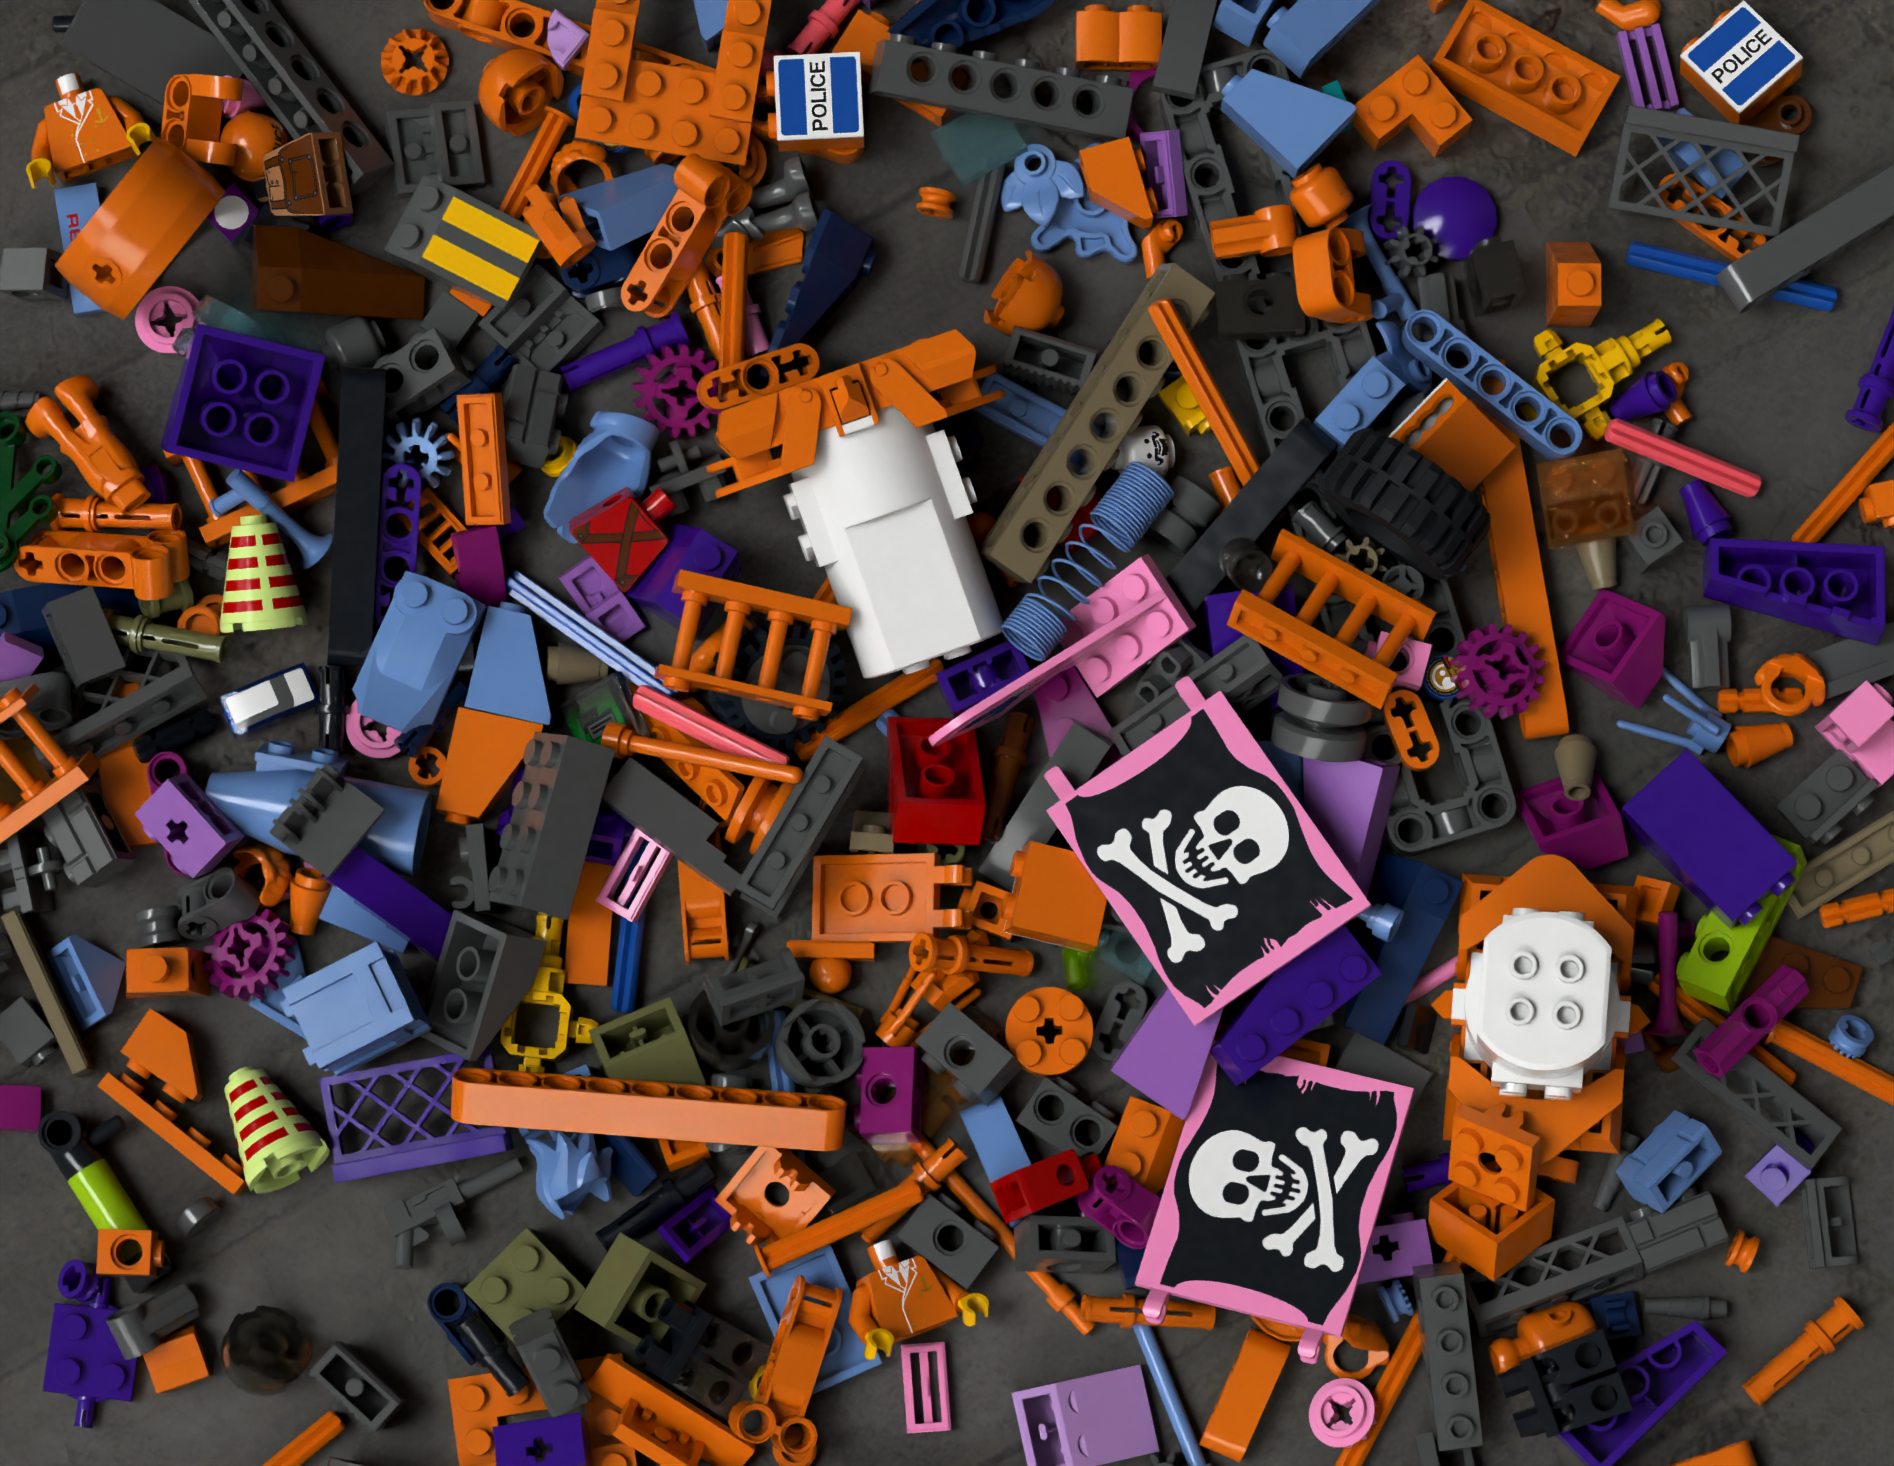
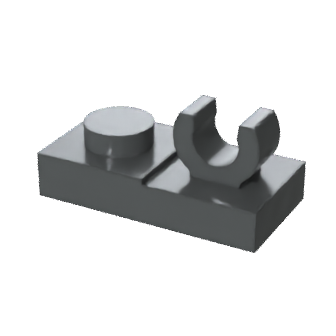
M483 823L465 825L466 836L459 837L460 857L462 863L469 862L473 881L464 876H456L450 879L452 887L465 886L468 889L466 899L451 902L452 908L464 911L471 908L475 903V912L477 914H494V904L488 901L491 892L488 888L491 870L487 828Z

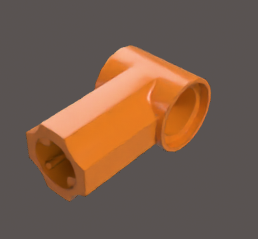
M1291 205L1269 206L1255 211L1254 215L1211 221L1209 223L1215 261L1259 253L1263 257L1293 253V244L1297 239Z

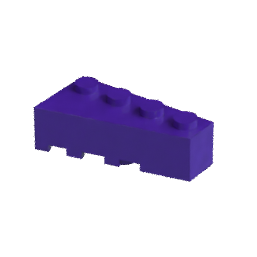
M1710 538L1703 555V597L1876 646L1885 630V546Z
M1343 925L1264 979L1209 1052L1234 1085L1237 1086L1249 1079L1382 973L1347 927Z
M1695 1320L1646 1348L1641 1353L1617 1365L1616 1368L1619 1371L1633 1410L1576 1429L1561 1432L1555 1436L1585 1466H1615L1725 1358L1727 1351Z

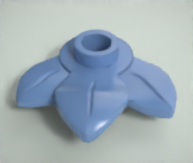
M1031 144L1024 147L1017 154L1014 162V171L1002 183L1000 200L1005 212H1012L1023 207L1024 211L1033 221L1043 227H1048L1055 216L1060 197L1066 199L1083 198L1084 184L1078 170L1071 163L1056 160L1054 153L1044 145ZM1034 158H1040L1041 166L1039 169L1029 171V162Z
M1380 320L1375 323L1388 350L1377 356L1376 359L1406 384L1403 392L1407 395H1414L1431 388L1432 370L1410 354L1403 345L1402 331L1404 326L1400 328L1394 322Z

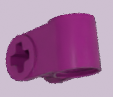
M1110 1165L1102 1167L1095 1173L1093 1183H1089V1190L1077 1196V1203L1081 1212L1113 1234L1123 1245L1132 1249H1143L1146 1247L1161 1199L1131 1179L1120 1168ZM1112 1179H1115L1113 1185L1108 1189L1106 1187ZM1101 1198L1102 1202L1096 1208L1093 1207L1097 1200Z

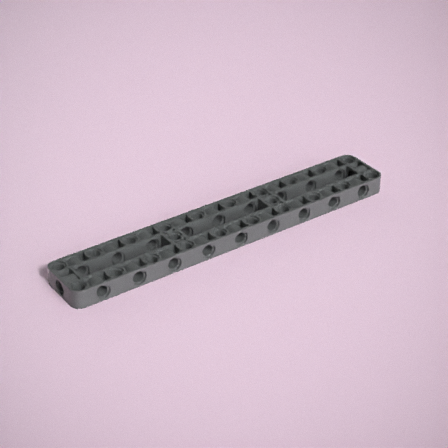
M1261 49L1202 66L1195 100L1186 107L1175 106L1169 98L1171 95L1160 93L1159 107L1165 129H1179L1187 200L1267 458H1269L1292 429L1305 417L1296 387L1292 388L1290 385L1284 358L1323 347L1338 395L1372 356L1376 358V353L1366 321L1335 325L1332 322L1307 316L1302 311L1299 302L1273 310L1271 306L1266 307L1259 283L1260 271L1254 254L1241 256L1243 263L1237 268H1227L1220 260L1215 261L1209 223L1211 221L1236 218L1238 214L1234 203L1235 190L1221 145L1215 144L1209 118L1224 114L1220 110L1222 99L1225 97L1221 91L1237 74L1244 77L1251 69L1264 67L1269 69L1274 76L1290 81L1285 64L1270 50ZM1261 148L1278 205L1292 206L1297 238L1301 237L1302 231L1309 227L1304 223L1289 198V193L1294 187L1291 183L1294 178ZM1315 160L1305 170L1316 165ZM1201 171H1209L1216 176L1218 182L1212 187L1205 188L1197 184L1194 177ZM1324 225L1316 227L1320 231L1327 230ZM1291 320H1301L1307 325L1309 333L1303 337H1294L1288 333L1286 324ZM1250 332H1260L1266 337L1268 344L1262 349L1255 350L1246 344L1244 337ZM1390 408L1371 429L1375 432L1385 433L1387 436L1394 431L1390 419ZM1275 413H1285L1291 417L1293 426L1287 431L1276 430L1270 423V417ZM1319 469L1297 496L1310 494L1315 497L1318 507L1335 524V512L1331 510L1327 502L1323 501L1319 493V480L1323 476L1322 470ZM1294 498L1285 509L1290 532L1306 538L1311 544L1319 547L1305 530L1293 521V517L1299 511ZM1373 547L1372 549H1373L1374 551H1376L1377 549H1380V548H1378V547ZM1340 548L1336 553L1333 554V556L1335 554H1341L1346 556L1347 551L1343 552L1342 548ZM1386 552L1378 559V564L1385 566L1387 570L1394 566L1405 565ZM1358 555L1355 561L1349 562L1353 563L1355 568L1362 571V567L1366 565V557ZM1420 573L1424 582V591L1420 601L1426 607L1437 612L1423 642L1430 644V635L1443 633L1450 638L1452 643L1451 650L1446 653H1439L1431 648L1428 662L1440 655L1453 657L1462 655L1455 647L1465 640L1447 581L1436 580L1427 574L1423 575ZM1305 578L1309 593L1311 594L1317 584ZM1331 595L1317 616L1321 632L1335 638L1355 607V604L1338 595ZM1365 624L1350 648L1363 655L1365 654L1368 641L1375 642L1373 633L1368 634ZM1456 696L1450 700H1437L1432 697L1462 792L1461 795L1443 802L1430 805V802L1425 803L1424 799L1420 800L1413 780L1412 770L1405 767L1401 762L1384 722L1383 707L1380 710L1373 706L1371 720L1361 724L1368 731L1365 756L1378 759L1372 752V743L1379 739L1388 740L1392 743L1395 754L1393 758L1381 761L1400 766L1384 830L1386 841L1390 849L1396 854L1414 856L1492 833L1505 827L1514 816L1516 810L1515 796L1490 718H1484V708L1481 706L1472 712L1468 710L1471 702L1468 696L1458 699ZM1469 715L1474 718L1477 723V732L1469 736L1461 734L1455 726L1456 717ZM1487 797L1498 799L1503 805L1502 816L1492 819L1484 815L1481 810L1483 799ZM1412 822L1417 825L1420 830L1419 841L1410 844L1402 841L1397 830L1399 824Z

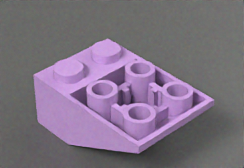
M1141 1365L1011 1393L1027 1466H1098L1159 1452Z

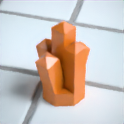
M531 184L526 187L524 194L532 206L525 207L522 215L561 269L572 266L587 256L597 243L585 226L575 198L566 196L559 203L565 218L564 221L537 184Z
M972 929L965 937L953 935L961 937L967 944L982 946L990 944L986 932L982 930ZM931 969L937 972V976L923 998L941 1012L949 1002L952 1003L961 994L980 981L979 971L964 970L958 975H948L942 969ZM929 971L921 972L910 986L916 990Z

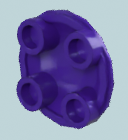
M1461 176L1443 177L1428 184L1417 196L1412 211V232L1417 227L1424 226L1423 235L1428 237L1429 240L1437 239L1438 241L1432 246L1433 255L1458 262L1466 261L1473 255L1481 252L1492 240L1497 225L1496 206L1489 193L1477 182Z

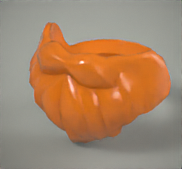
M573 140L572 143L565 144L560 151L556 152L552 159V169L549 172L551 176L550 183L557 197L581 189L573 182L570 175L565 172L574 161L579 159H585L598 165L604 173L605 181L614 179L612 168L606 161L607 152L603 147L584 140Z
M1781 653L1778 656H1774L1764 663L1754 676L1756 685L1761 687L1760 694L1763 703L1769 710L1778 715H1799L1806 711L1812 703L1813 706L1818 707L1825 700V678L1821 670L1818 669V665L1803 653ZM1778 677L1794 678L1804 685L1805 695L1797 703H1782L1773 696L1771 691L1772 683Z
M259 842L248 844L235 850L233 855L240 862L234 871L244 879L250 868L260 863L262 865L265 884L259 896L261 902L259 908L264 905L267 907L277 905L285 891L289 888V882L292 878L293 868L290 859L285 857L284 852Z
M1351 1314L1348 1315L1342 1338L1324 1334L1323 1343L1326 1345L1324 1354L1326 1365L1339 1378L1361 1380L1370 1375L1376 1366L1389 1364V1343L1386 1341L1385 1336L1382 1335L1379 1326L1371 1320ZM1343 1339L1354 1348L1369 1350L1368 1362L1364 1368L1359 1371L1350 1372L1340 1368L1335 1362L1334 1351Z

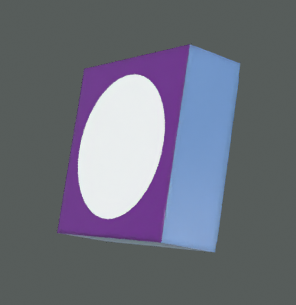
M232 183L225 189L226 194L206 219L234 245L250 230L260 210Z

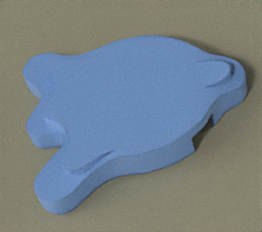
M1093 143L1087 146L1086 148L1100 145L1102 143ZM1076 159L1072 165L1078 170L1083 180L1084 197L1080 199L1060 197L1057 211L1048 227L1040 225L1032 233L1031 245L1033 249L1039 253H1047L1063 241L1071 239L1075 242V253L1080 259L1086 260L1099 253L1106 252L1119 263H1132L1136 260L1138 248L1130 235L1129 222L1090 201L1078 159Z

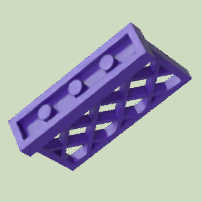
M489 1046L480 1057H483L485 1069H496L493 1047ZM454 1053L350 1072L340 1077L334 1075L319 1078L335 1163L332 1166L335 1183L513 1150L511 1132H508L507 1127L493 1126L479 1129L474 1124L455 1121L446 1135L437 1137L422 1127L435 1106L451 1116V1108L439 1100L452 1083L454 1071L461 1069L467 1061ZM457 1062L452 1071L442 1065ZM433 1066L448 1076L434 1097L414 1083L425 1067ZM415 1069L409 1079L399 1073ZM391 1074L405 1084L392 1105L372 1092L382 1075ZM372 1078L367 1087L357 1081ZM348 1082L362 1092L349 1113L335 1103L332 1085ZM410 1088L430 1102L417 1122L397 1109ZM367 1097L388 1110L375 1130L354 1117ZM337 1113L345 1118L340 1126ZM393 1114L413 1128L404 1142L396 1145L380 1135ZM351 1122L370 1135L360 1151L344 1154L341 1135ZM460 1124L471 1130L455 1133ZM418 1132L428 1138L412 1141ZM375 1140L385 1146L370 1149Z

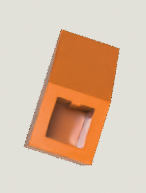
M1128 136L1079 150L1078 162L1090 201L1141 229L1151 228L1153 214L1158 212V206L1152 187L1144 188L1140 173L1146 172V166L1140 147L1132 148Z
M150 1008L120 1051L130 1058L126 1066L146 1080L149 1079L151 1074H154L166 1082L162 1090L182 1104L185 1103L187 1098L199 1103L204 1094L193 1035Z

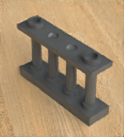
M825 735L805 768L803 779L793 788L737 882L735 889L741 892L739 898L777 920L811 863L813 856L817 853L864 774L865 769L860 767L864 760L862 756Z

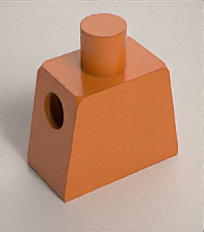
M190 947L126 949V999L210 996V972L203 967V964L209 960V954ZM192 963H193V967H194V977H193V978H192V973H191V965H192Z

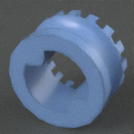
M1843 1015L1837 1021L1836 1027L1831 1030L1829 1034V1040L1831 1041L1829 1043L1835 1045L1834 1050H1841L1839 1054L1843 1055V1053H1846L1847 1058L1852 1056V1059H1855L1856 1057L1860 1058L1865 1053L1867 1046L1873 1041L1874 1034L1870 1025L1863 1019L1853 1015Z
M1398 1279L1393 1280L1389 1288L1383 1286L1377 1288L1382 1303L1393 1323L1398 1322L1402 1314H1407L1408 1316L1414 1314L1411 1303L1407 1301L1409 1300L1408 1296L1404 1297L1406 1292Z

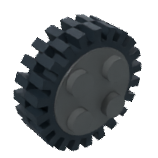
M760 615L751 618L754 629L749 630L743 625L732 676L734 681L756 686L759 681L771 624L770 621H765ZM794 620L793 625L788 626L775 690L801 695L814 633L810 630L811 624ZM831 638L818 699L842 703L845 694L837 686H847V676L840 671L845 669L846 665L845 660L838 655L841 652L840 649L831 641ZM716 652V654H715V656H714V658H713V660H712V661H714L716 664H717L718 657H719V653H718V652ZM709 669V675L715 676L716 670ZM708 690V696L714 701L711 707L714 713L720 717L718 719L722 723L778 750L779 744L786 751L795 749L794 738H797L803 744L810 742L812 739L807 730L811 727L819 734L827 728L819 721L822 715H819L818 721L805 720L792 716L793 709ZM832 707L831 712L826 716L833 720L838 712Z

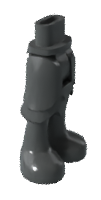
M800 154L789 157L784 161L783 177L780 180L753 189L752 197L746 208L738 215L727 216L709 248H722L723 237L725 233L729 232L744 233L748 235L749 243H752L753 241L765 240L764 233L796 228L807 232L815 230L820 216L813 199L815 197L812 185ZM792 202L784 208L755 216L753 212L754 210ZM694 216L690 220L689 228L693 224Z

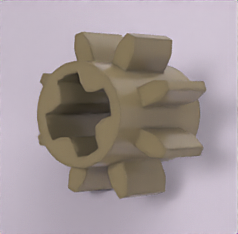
M1365 537L1362 544L1354 546L1349 539L1345 540L1346 556L1341 554L1334 555L1353 567L1355 565L1349 561H1355L1358 555L1366 557L1365 564L1371 568H1365L1363 572L1371 577L1374 573L1384 575L1387 572L1385 566L1378 564V559L1385 551L1384 548L1374 551L1369 547V537Z

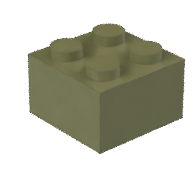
M526 1228L463 1291L514 1343L509 1329L513 1322L542 1308L549 1307L557 1325H559L574 1310L587 1287L531 1229Z
M619 1232L574 1309L607 1330L638 1346L642 1338L647 1334L661 1341L670 1326L657 1319L658 1311L665 1299L670 1298L683 1303L687 1299L695 1304L707 1283Z

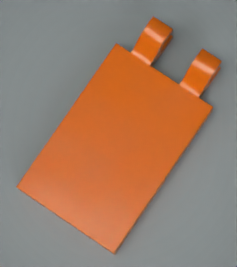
M937 853L813 856L811 940L911 943L915 935L920 932L930 933L939 939L940 929L970 930L972 929L971 911H964L963 909L940 910V885L973 886V868H964L963 865L941 866V855Z

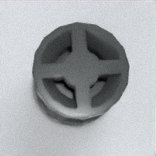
M1394 566L1387 570L1381 579L1382 583L1410 598L1420 600L1423 595V578L1411 566Z
M177 905L152 908L135 914L136 923L142 926L143 936L140 939L141 949L170 946L185 940L178 932L176 919L180 913Z

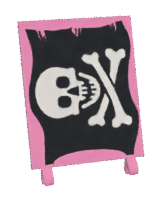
M1185 676L1176 682L1175 688L1191 710L1190 712L1076 790H1074L1061 769L1057 766L1048 770L1044 777L1060 799L1059 802L1046 810L1196 1027L1368 909L1371 904L1222 692L1219 691L1205 700L1191 678Z
M1213 1040L1211 1048L1216 1043V1040ZM1209 1052L1186 1117L1135 1281L1136 1286L1150 1289L1143 1306V1314L1146 1316V1321L1161 1325L1164 1322L1170 1295L1305 1329L1298 1345V1354L1302 1362L1316 1364L1321 1353L1324 1334L1342 1338L1414 1096V1088L1282 1056L1275 1057L1249 1079L1235 1086Z

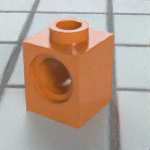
M98 1229L96 1274L156 1276L157 1267H163L165 1242L164 1240H158L159 1232L152 1230ZM136 1240L142 1247V1257L136 1264L129 1266L122 1259V1249L129 1241Z

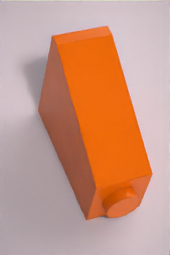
M1546 242V327L1589 328L1602 306L1601 262L1590 242Z
M458 707L436 804V810L440 814L446 815L444 822L463 827L470 825L471 820L483 822L511 785L516 773L523 769L525 765L523 760L524 751L528 742L533 739L535 732L546 733L545 726L543 724Z

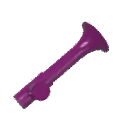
M1675 911L1658 912V956L1660 957L1659 1010L1655 1023L1651 1028L1645 1030L1646 1033L1653 1035H1685L1691 1032L1681 1024L1677 1013L1676 957L1678 956V940L1692 937L1696 932V925L1688 918L1678 922V912Z

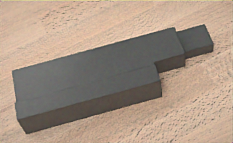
M1894 622L1885 625V630L1876 646L1849 638L1806 655V657H1810L1818 665V669L1821 670L1825 678L1826 695L1824 702L1852 692L1866 680L1872 685L1894 676Z
M629 757L604 789L601 802L706 881L712 882L731 896L736 890L735 886L742 875L725 863L727 856L708 842L717 831L719 823L633 758Z

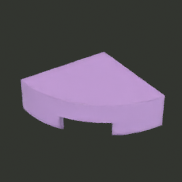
M555 9L548 22L547 43L553 60L565 71L588 42L590 35Z

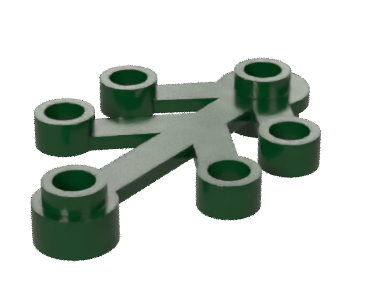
M10 411L0 412V549H3L0 553V572L6 571L16 562L19 556V543L39 523L49 524L53 522L58 516L59 508L49 496L42 494L31 500L28 507L29 510L10 527L11 515L43 483L47 485L53 484L62 475L61 464L50 455H42L34 461L32 469L14 486L17 448L22 446L26 440L27 427L16 414ZM52 465L51 470L43 475V470L47 466ZM48 504L47 510L43 514H39L40 509Z

